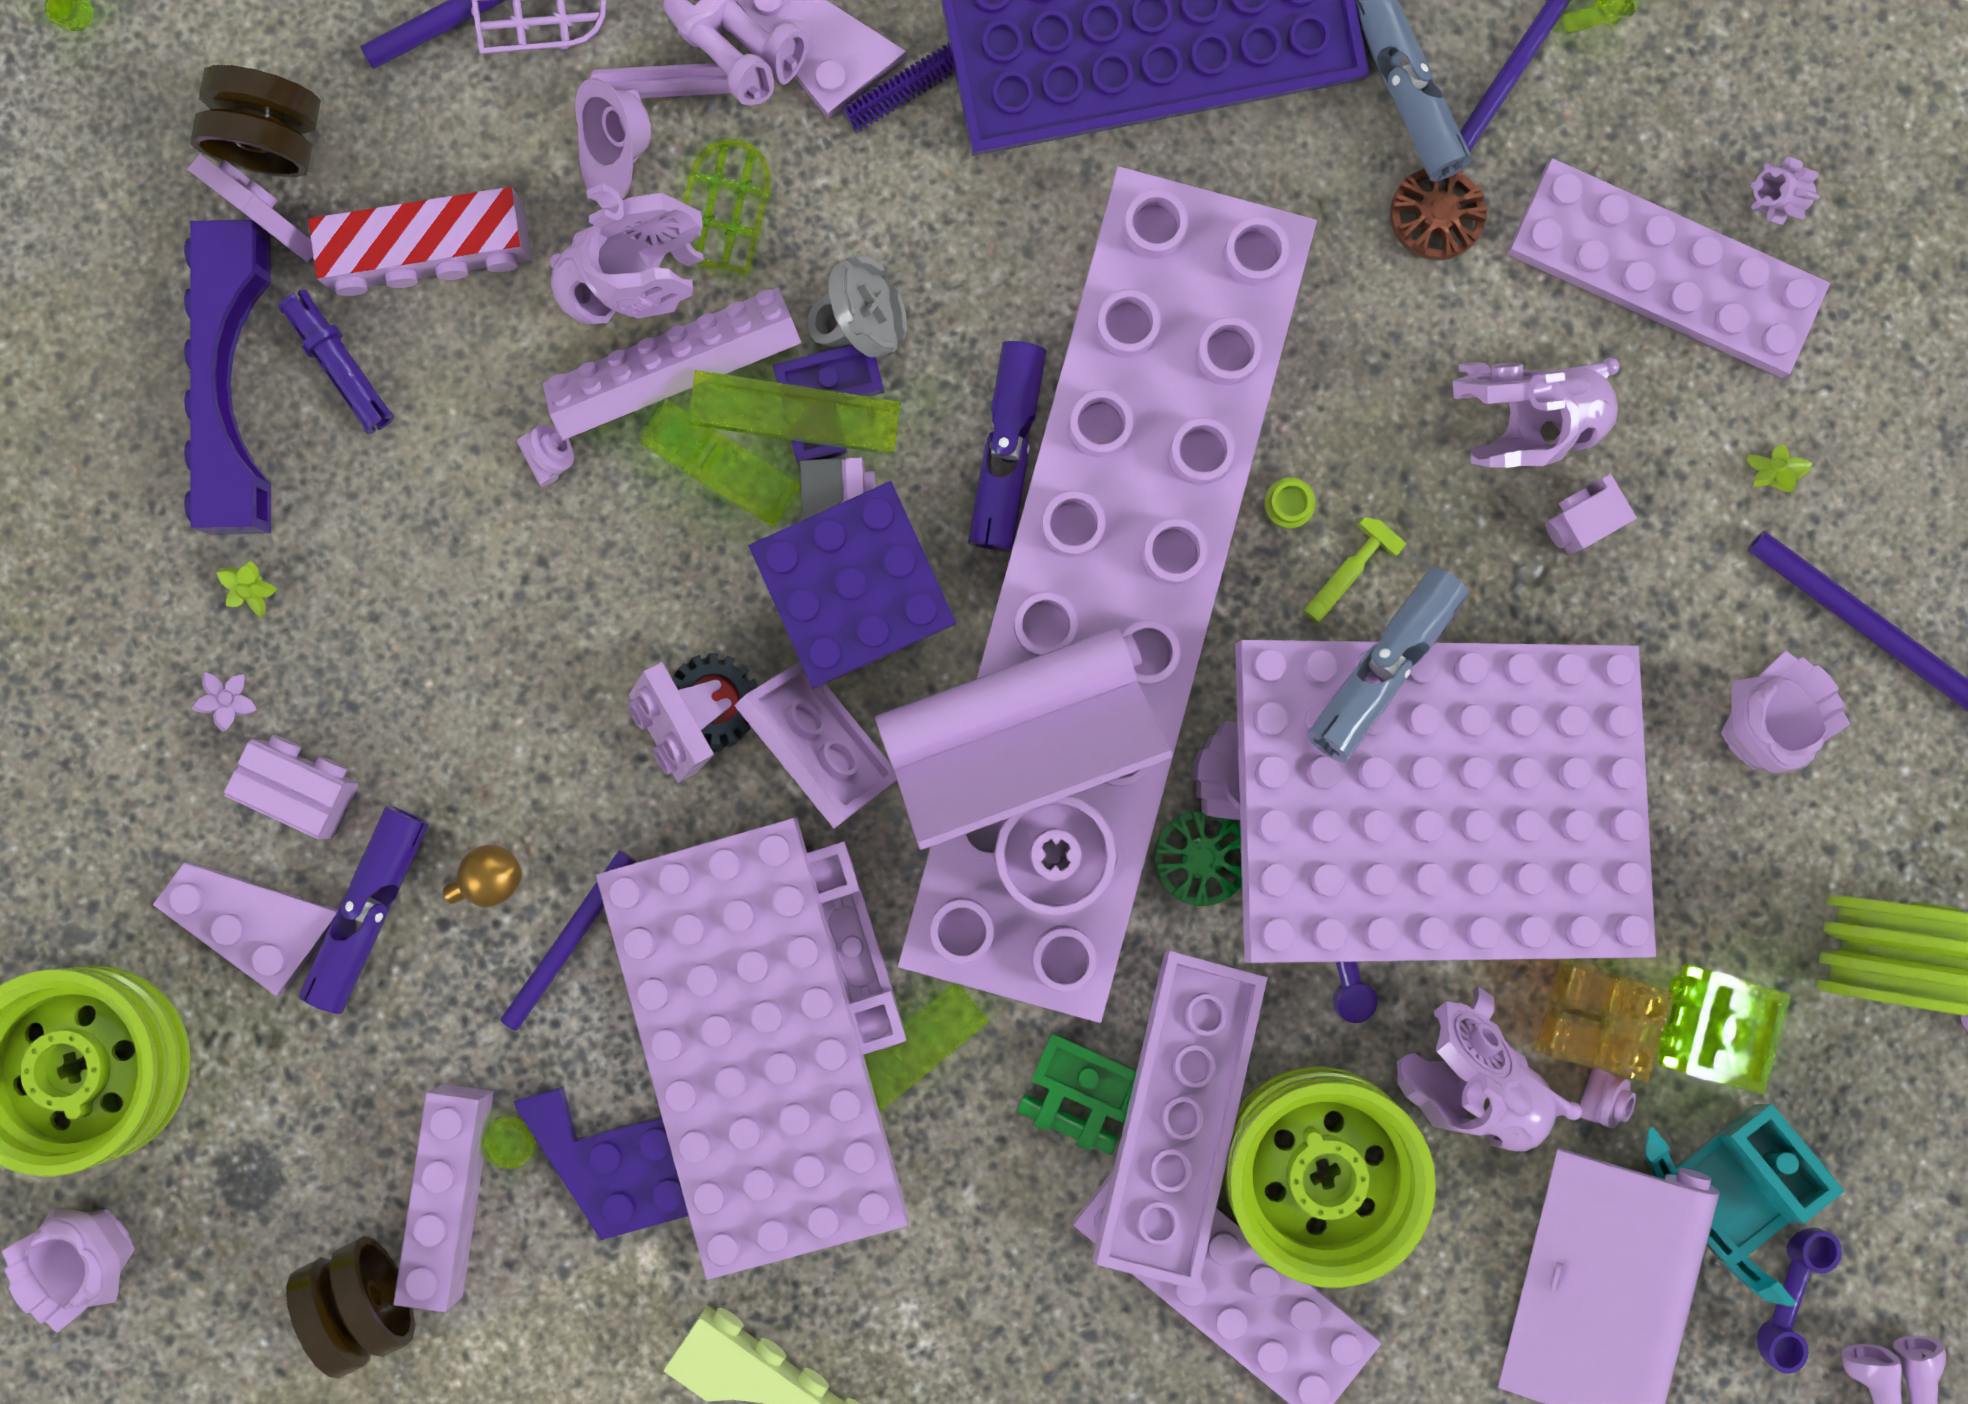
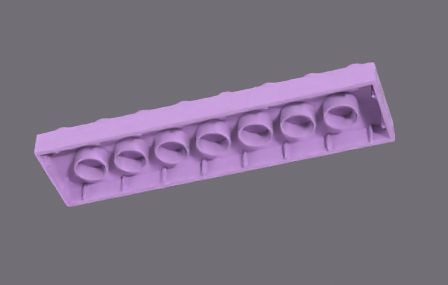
M1117 167L977 679L1118 628L1123 637L1132 634L1142 659V664L1134 667L1137 680L1172 750V754H1174L1315 231L1316 219L1131 169ZM1172 758L1068 796L1081 799L1102 815L1113 833L1117 854L1111 882L1098 900L1079 912L1051 916L1031 911L1011 897L999 878L995 857L999 829L1006 819L931 846L898 967L1101 1023ZM1051 843L1044 849L1046 853L1045 860L1048 863L1057 864L1062 861L1064 849L1061 845Z

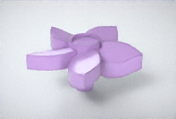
M206 672L202 674V685L208 695L199 698L191 708L200 713L214 712V723L222 732H225L230 727L235 715L244 716L257 710L249 698L239 695L244 687V674L233 676L223 685L217 677Z

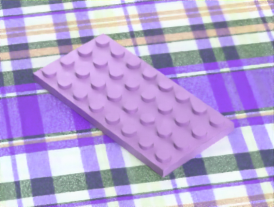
M792 818L596 874L706 1280L908 1226L910 1222L851 1014L822 904L818 896L817 886L808 860L798 818Z

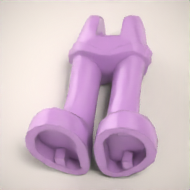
M664 0L663 9L673 25L678 29V34L691 46L701 48L727 74L728 89L741 104L751 106L768 100L773 94L774 78L782 85L789 83L797 74L808 53L809 38L796 25L784 23L776 27L770 34L754 22L736 3V0H694L695 5L691 4L688 0ZM728 31L752 54L743 55L721 34Z
M1915 1335L1896 1339L1893 1342L1894 1353L1884 1347L1873 1344L1851 1345L1842 1350V1363L1846 1373L1851 1378L1868 1387L1873 1404H1902V1373L1907 1383L1910 1404H1938V1381L1946 1365L1945 1346L1941 1341L1927 1336Z

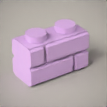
M271 735L269 741L251 739L238 762V768L231 776L224 791V796L318 840L332 839L343 820L345 810L349 807L358 788L357 782L344 777L348 768L318 756L315 763L298 755L301 746L276 735Z

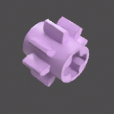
M1786 157L1782 168L1768 162L1765 163V170L1750 185L1754 189V196L1756 198V201L1751 206L1752 210L1767 213V221L1781 225L1786 221L1787 215L1803 220L1805 218V211L1812 205L1814 200H1818L1820 197L1816 193L1815 184L1813 183L1819 176L1818 172L1803 168V161L1792 157Z

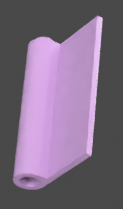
M1115 628L875 716L920 850L1173 758L1172 750L1136 677L1134 667L1141 665L1142 659L1132 634L1123 637L1120 630Z
M1558 1148L1498 1388L1544 1404H1666L1720 1194L1718 1189L1710 1185L1711 1178L1695 1170L1680 1168L1677 1175L1668 1174L1664 1180Z

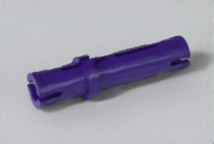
M299 290L297 293L300 297L299 300L295 293L284 298L279 304V310L287 317L303 340V351L308 357H315L363 426L364 431L367 434H372L376 431L374 425H376L378 430H381L391 423L395 415L382 401L341 342L343 334L337 326L329 325L311 299L308 291Z

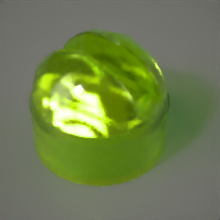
M89 0L45 1V14L47 18L64 30L71 32L83 31L90 26L94 19L93 6Z

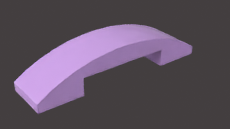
M844 841L807 853L863 1055L907 1041L888 971L846 842Z

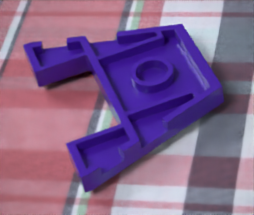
M564 1086L522 1097L514 1101L517 1112L601 1240L689 1216L662 1116L577 1138Z

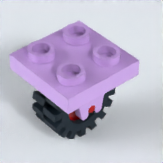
M709 653L704 659H701V656L698 655L691 658L689 663H683L672 678L663 662L643 671L629 694L632 701L628 702V708L633 720L641 730L648 729L657 745L653 747V753L658 765L666 775L672 773L677 783L696 775L714 755V752L722 751L727 746L732 747L751 729L749 723L734 705L747 693L757 688L758 684L755 678L749 681L746 674L750 670L744 664L740 669L733 665L735 659L730 656H726L724 660H719L718 653Z

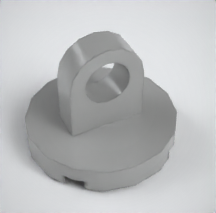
M861 254L852 255L833 266L829 276V293L814 303L808 315L807 328L810 337L815 342L833 349L852 344L866 356L876 358L890 354L899 348L897 344L904 341L907 331L906 312L902 297L895 285L889 288L882 278L887 275L884 267L871 257ZM834 313L838 323L835 329L829 333L828 322Z

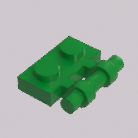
M1051 1031L1030 1078L1032 1082L1047 1088V1093L1042 1101L1024 1093L1019 1101L1016 1113L1034 1120L1032 1126L1045 1132L1051 1128L1075 1139V1145L1090 1151L1093 1147L1111 1155L1116 1146L1118 1136L1102 1129V1125L1106 1116L1125 1123L1137 1070ZM1064 1096L1090 1108L1085 1120L1059 1109Z

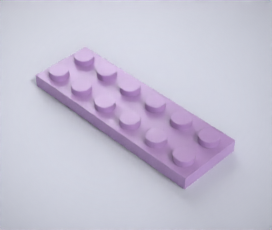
M1553 158L1547 163L1506 253L1508 256L1780 378L1791 374L1830 285V282Z
M1172 951L1164 952L1092 1263L1198 1290L1268 977Z
M1113 1171L1072 1221L1073 1226L1095 1244L1100 1230ZM1216 1207L1198 1290L1133 1274L1289 1404H1334L1381 1345L1377 1337L1315 1286L1290 1279L1269 1266L1250 1246L1239 1224L1218 1207Z

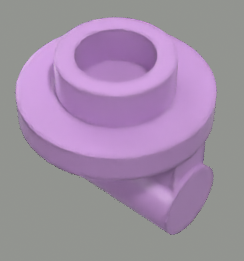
M539 425L530 433L517 440L540 487L555 482L559 478L558 476L573 463L574 453L569 439L562 440L558 430L554 427Z
M1592 1067L1580 1103L1582 1108L1581 1118L1601 1123L1603 1126L1611 1129L1615 1128L1620 1121L1627 1122L1633 1113L1636 1103V1094L1630 1091V1081L1620 1076H1614L1612 1073Z

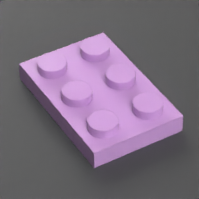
M801 662L796 663L747 693L734 705L833 828H836L897 781L890 762L825 684L816 689L812 688Z

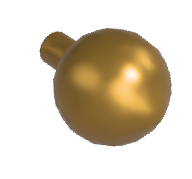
M485 845L474 848L462 859L457 872V880L444 886V898L450 904L467 899L479 907L496 906L507 900L519 887L522 878L520 864L514 854L506 848L497 845Z

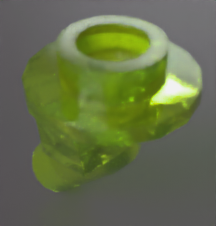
M1595 0L1596 5L1563 14L1566 34L1585 30L1603 23L1615 27L1623 18L1633 16L1638 10V3L1636 0Z

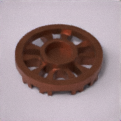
M1425 169L1409 175L1398 187L1390 206L1391 226L1400 243L1413 254L1429 260L1452 259L1469 250L1481 235L1487 219V206H1485L1483 200L1485 195L1480 191L1481 187L1479 184L1476 186L1469 178L1462 174L1463 170L1445 179L1447 180L1445 191L1439 190V181H1430ZM1428 179L1431 192L1422 190L1417 182ZM1455 184L1459 185L1467 194L1464 196L1454 195L1453 186ZM1406 192L1422 202L1418 203L1417 201L1407 198L1403 195ZM1469 203L1474 205V208L1460 209V205ZM1400 210L1415 212L1417 220L1402 224ZM1459 219L1474 220L1473 232L1462 226ZM1420 226L1424 233L1417 241H1414L1409 235ZM1451 229L1454 231V233L1459 238L1462 244H1456L1452 234L1450 233ZM1430 235H1440L1442 237L1443 250L1427 248Z

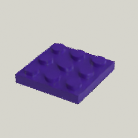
M892 481L748 545L813 689L956 625V621Z

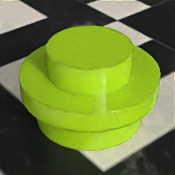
M1290 477L1276 481L1268 489L1264 498V510L1267 517L1273 524L1284 529H1295L1304 525L1312 517L1316 507V499L1312 489L1307 483L1297 478Z

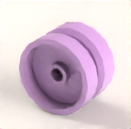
M1068 796L1007 818L999 829L995 847L999 878L1011 897L1031 911L1051 916L1079 912L1098 900L1112 880L1117 858L1113 833L1102 815L1081 799ZM1051 843L1059 844L1064 849V857L1057 864H1050L1045 860L1046 853L1044 849Z

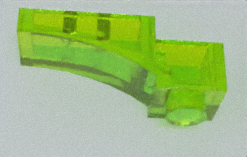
M668 398L658 402L636 437L641 445L679 467L689 476L773 528L801 486L796 480Z

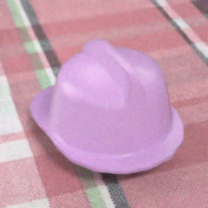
M598 78L588 79L578 88L575 99L581 176L587 190L603 183L615 189L621 199H623L631 185L633 163L636 162L650 143L651 123L649 116L641 102L638 91L634 89L614 90L606 81Z

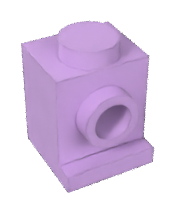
M1609 474L1559 502L1558 504L1563 512L1549 519L1545 523V527L1553 543L1559 548L1564 547L1567 554L1570 555L1590 546L1637 519L1613 476Z

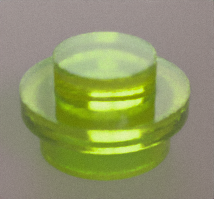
M505 1116L497 1119L487 1128L483 1137L485 1156L493 1165L502 1169H515L522 1166L531 1158L536 1147V1139L522 1118L516 1116Z

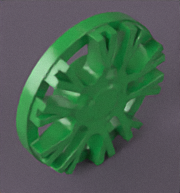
M1202 810L1189 811L1172 819L1161 831L1154 849V867L1163 887L1176 899L1195 906H1211L1232 897L1242 886V861L1240 866L1229 865L1225 862L1224 855L1229 850L1240 849L1241 851V829L1231 819L1207 816ZM1206 818L1222 823L1217 835L1213 838H1207L1204 833ZM1194 819L1199 834L1198 838L1191 839L1186 821ZM1175 828L1186 839V845L1182 849H1176L1165 843ZM1231 831L1236 839L1221 849L1216 842ZM1181 854V863L1163 864L1162 855ZM1221 867L1237 876L1232 884L1217 874ZM1177 868H1183L1187 872L1186 880L1178 888H1175L1167 878V874ZM1193 877L1200 878L1196 897L1188 895ZM1213 877L1218 880L1223 892L1207 897L1205 884L1209 878Z

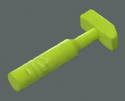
M1364 517L1356 523L1370 538L1356 555L1345 560L1313 600L1304 608V614L1315 623L1319 624L1328 611L1331 610L1332 606L1336 604L1364 571L1366 561L1379 546L1392 557H1395L1407 545L1381 520Z

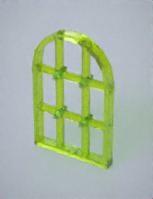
M722 139L709 144L697 155L687 177L688 184L683 203L690 205L695 181L709 183L707 188H710L704 217H702L703 228L701 236L698 237L695 250L703 253L709 227L725 230L724 235H727L721 262L704 259L696 264L705 266L708 269L715 268L750 276L767 202L771 197V173L765 157L754 145L740 139ZM729 147H740L748 151L740 182L724 179L725 174H722ZM720 149L714 176L698 173L703 160L713 151ZM755 156L762 163L765 171L764 188L751 185L752 180H749ZM719 186L735 189L734 194H737L730 223L714 220L715 215H712ZM746 192L762 196L754 229L741 226L742 221H739ZM736 233L752 237L745 268L729 264Z

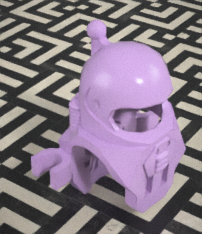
M603 183L586 190L587 197L597 201L602 210L589 215V223L593 224V226L576 233L572 244L562 254L556 253L550 258V266L553 268L550 284L554 299L562 311L577 322L587 325L608 323L616 311L638 319L675 312L679 301L692 296V279H683L674 274L670 269L659 268V265L665 254L669 251L679 263L686 266H691L704 260L703 253L694 250L690 244L695 238L701 236L703 228L701 211L663 193L634 196L622 200L615 189Z
M1607 358L1603 363L1550 371L1523 370L1522 363L1495 364L1491 366V370L1483 362L1459 364V372H1467L1469 376L1453 381V399L1478 397L1486 404L1509 402L1511 412L1506 432L1489 445L1474 447L1471 452V464L1486 467L1545 466L1563 460L1567 451L1571 448L1581 451L1597 445L1616 424L1618 413L1616 393L1607 377L1619 371L1620 364L1617 359ZM1546 421L1553 422L1560 431L1559 436L1551 445L1546 444L1541 436L1540 428Z
M1478 986L1473 990L1474 1001L1470 1007L1460 1001L1458 1003L1446 1001L1434 1011V1016L1438 1018L1441 1026L1440 1037L1436 1046L1437 1052L1445 1061H1427L1416 1053L1402 1057L1397 1061L1398 1085L1405 1097L1421 1109L1433 1127L1456 1133L1485 1135L1491 1146L1511 1151H1528L1538 1146L1549 1135L1556 1117L1564 1115L1567 1119L1577 1120L1582 1116V1108L1578 1103L1568 1102L1553 1092L1546 1081L1528 1067L1525 1056L1508 1045L1498 1025L1490 1021L1495 1009L1494 997ZM1488 1097L1490 1105L1484 1111V1102ZM1468 1111L1477 1116V1118L1471 1120Z

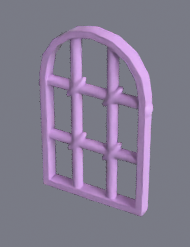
M472 0L473 7L471 8L472 16L475 19L480 54L552 48L568 49L569 47L588 42L599 32L606 18V0H601L600 12L567 15L564 0H556L557 12H553L554 16L523 18L521 1L512 0L514 16H509L510 19L483 22L480 19L478 1L485 0ZM597 21L595 27L584 37L569 40L568 26H573V22ZM559 24L561 41L526 44L525 30H529L528 26ZM516 27L518 45L485 48L482 30Z

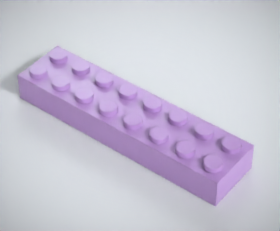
M779 287L772 290H763L755 297L743 302H733L726 309L713 314H704L696 321L684 326H674L667 333L654 338H645L635 346L625 350L613 351L608 357L595 362H586L579 366L578 369L566 374L552 376L543 383L549 415L562 440L800 344L801 340Z

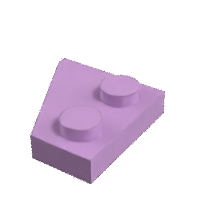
M199 154L187 169L269 234L273 235L307 263L313 257L311 239L272 209L278 201L253 180L250 181L248 177L226 160H223L217 167L203 155Z

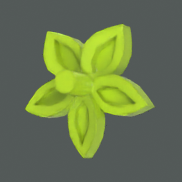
M1784 443L1774 448L1771 459L1760 455H1747V462L1759 471L1755 475L1753 487L1770 484L1771 487L1794 493L1797 479L1803 478L1812 470L1813 465L1812 462L1803 458H1790Z
M251 560L246 562L240 569L225 567L220 568L216 572L221 584L230 590L227 594L226 606L238 607L246 601L252 611L260 618L266 614V605L263 598L270 597L278 588L262 581L259 569Z

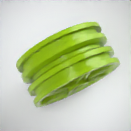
M1827 895L1826 905L1837 907L1835 922L1824 921L1822 931L1832 938L1842 939L1841 948L1820 952L1818 963L1830 965L1828 979L1816 978L1815 989L1873 1001L1968 1016V913H1964L1963 908L1911 901V904L1908 905Z
M83 966L35 971L20 975L0 985V1166L14 1172L32 1176L67 1175L131 1154L148 1144L168 1125L177 1112L187 1089L191 1054L187 1031L172 1002L159 988L135 973L109 966ZM87 1005L95 1009L96 1015L93 1022L88 1013ZM39 1023L43 1027L44 1034L32 1042L29 1039L30 1028L33 1024ZM128 1041L132 1042L135 1046L134 1055L130 1059L118 1058L115 1051H120ZM86 1061L87 1069L81 1071L79 1063ZM20 1076L26 1095L22 1094L17 1088V1081ZM114 1093L118 1094L123 1101V1106L119 1111ZM63 1111L71 1121L67 1129L59 1128L54 1122Z
M1307 1066L1288 1070L1271 1077L1255 1088L1239 1105L1222 1184L1226 1198L1243 1235L1254 1251L1269 1266L1288 1278L1303 1284L1324 1288H1344L1364 1284L1383 1276L1403 1262L1414 1250L1425 1233L1433 1212L1436 1194L1434 1164L1428 1145L1416 1124L1383 1090L1366 1078L1348 1070L1328 1066ZM1337 1111L1343 1118L1329 1131L1324 1126V1118L1328 1112ZM1285 1129L1292 1132L1294 1135L1293 1145L1291 1147L1275 1145L1274 1136L1277 1131ZM1377 1145L1382 1148L1383 1156L1378 1164L1365 1160V1152L1370 1146ZM1325 1159L1328 1163L1326 1166L1327 1175L1318 1178L1315 1174L1317 1171L1315 1162ZM1272 1182L1284 1185V1188L1275 1200H1271L1265 1195L1266 1186ZM1365 1198L1372 1199L1374 1201L1372 1212L1365 1216L1357 1214L1356 1210L1362 1205ZM1315 1217L1325 1220L1326 1226L1319 1233H1311L1306 1229V1223L1310 1218Z

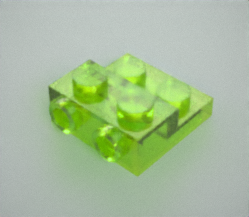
M1683 964L1681 974L1676 975L1669 984L1668 995L1673 1005L1668 1023L1663 1025L1655 1036V1048L1659 1053L1657 1064L1686 1074L1765 1095L1791 994L1714 971Z

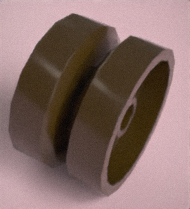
M212 65L204 68L199 100L209 110L195 114L191 145L199 152L221 162L226 160L232 166L279 177L307 175L312 144L302 134L315 131L321 100L312 91L295 82L260 70L234 65Z
M366 1236L340 1247L333 1252L331 1260L320 1257L298 1268L289 1275L286 1285L287 1308L293 1329L305 1353L315 1367L327 1377L340 1379L366 1365L370 1361L371 1355L384 1357L406 1346L414 1336L415 1320L413 1308L394 1305L399 1273L398 1267L388 1252L375 1239Z

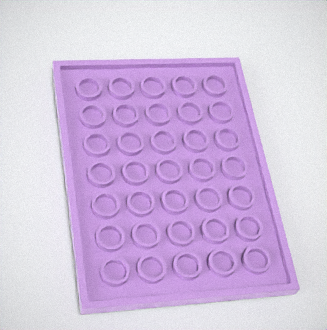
M1240 640L1235 643L1244 963L1656 957L1639 646L1434 643L1420 661L1412 666L1409 676L1347 762L1343 763L1332 759L1331 756L1328 757L1309 741L1307 731L1371 647L1379 642ZM1372 670L1364 681L1371 684L1382 683Z

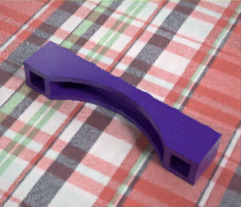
M253 220L190 221V238L186 239L184 245L185 260L190 268V288L186 290L184 296L185 310L190 318V339L186 340L184 346L185 361L190 369V389L186 391L184 397L185 412L190 419V440L186 442L184 448L185 462L190 470V491L186 493L184 500L185 513L190 521V528L210 535L271 534V483L256 466L242 441L233 412L231 393L233 356L241 329L253 306L271 284V234Z

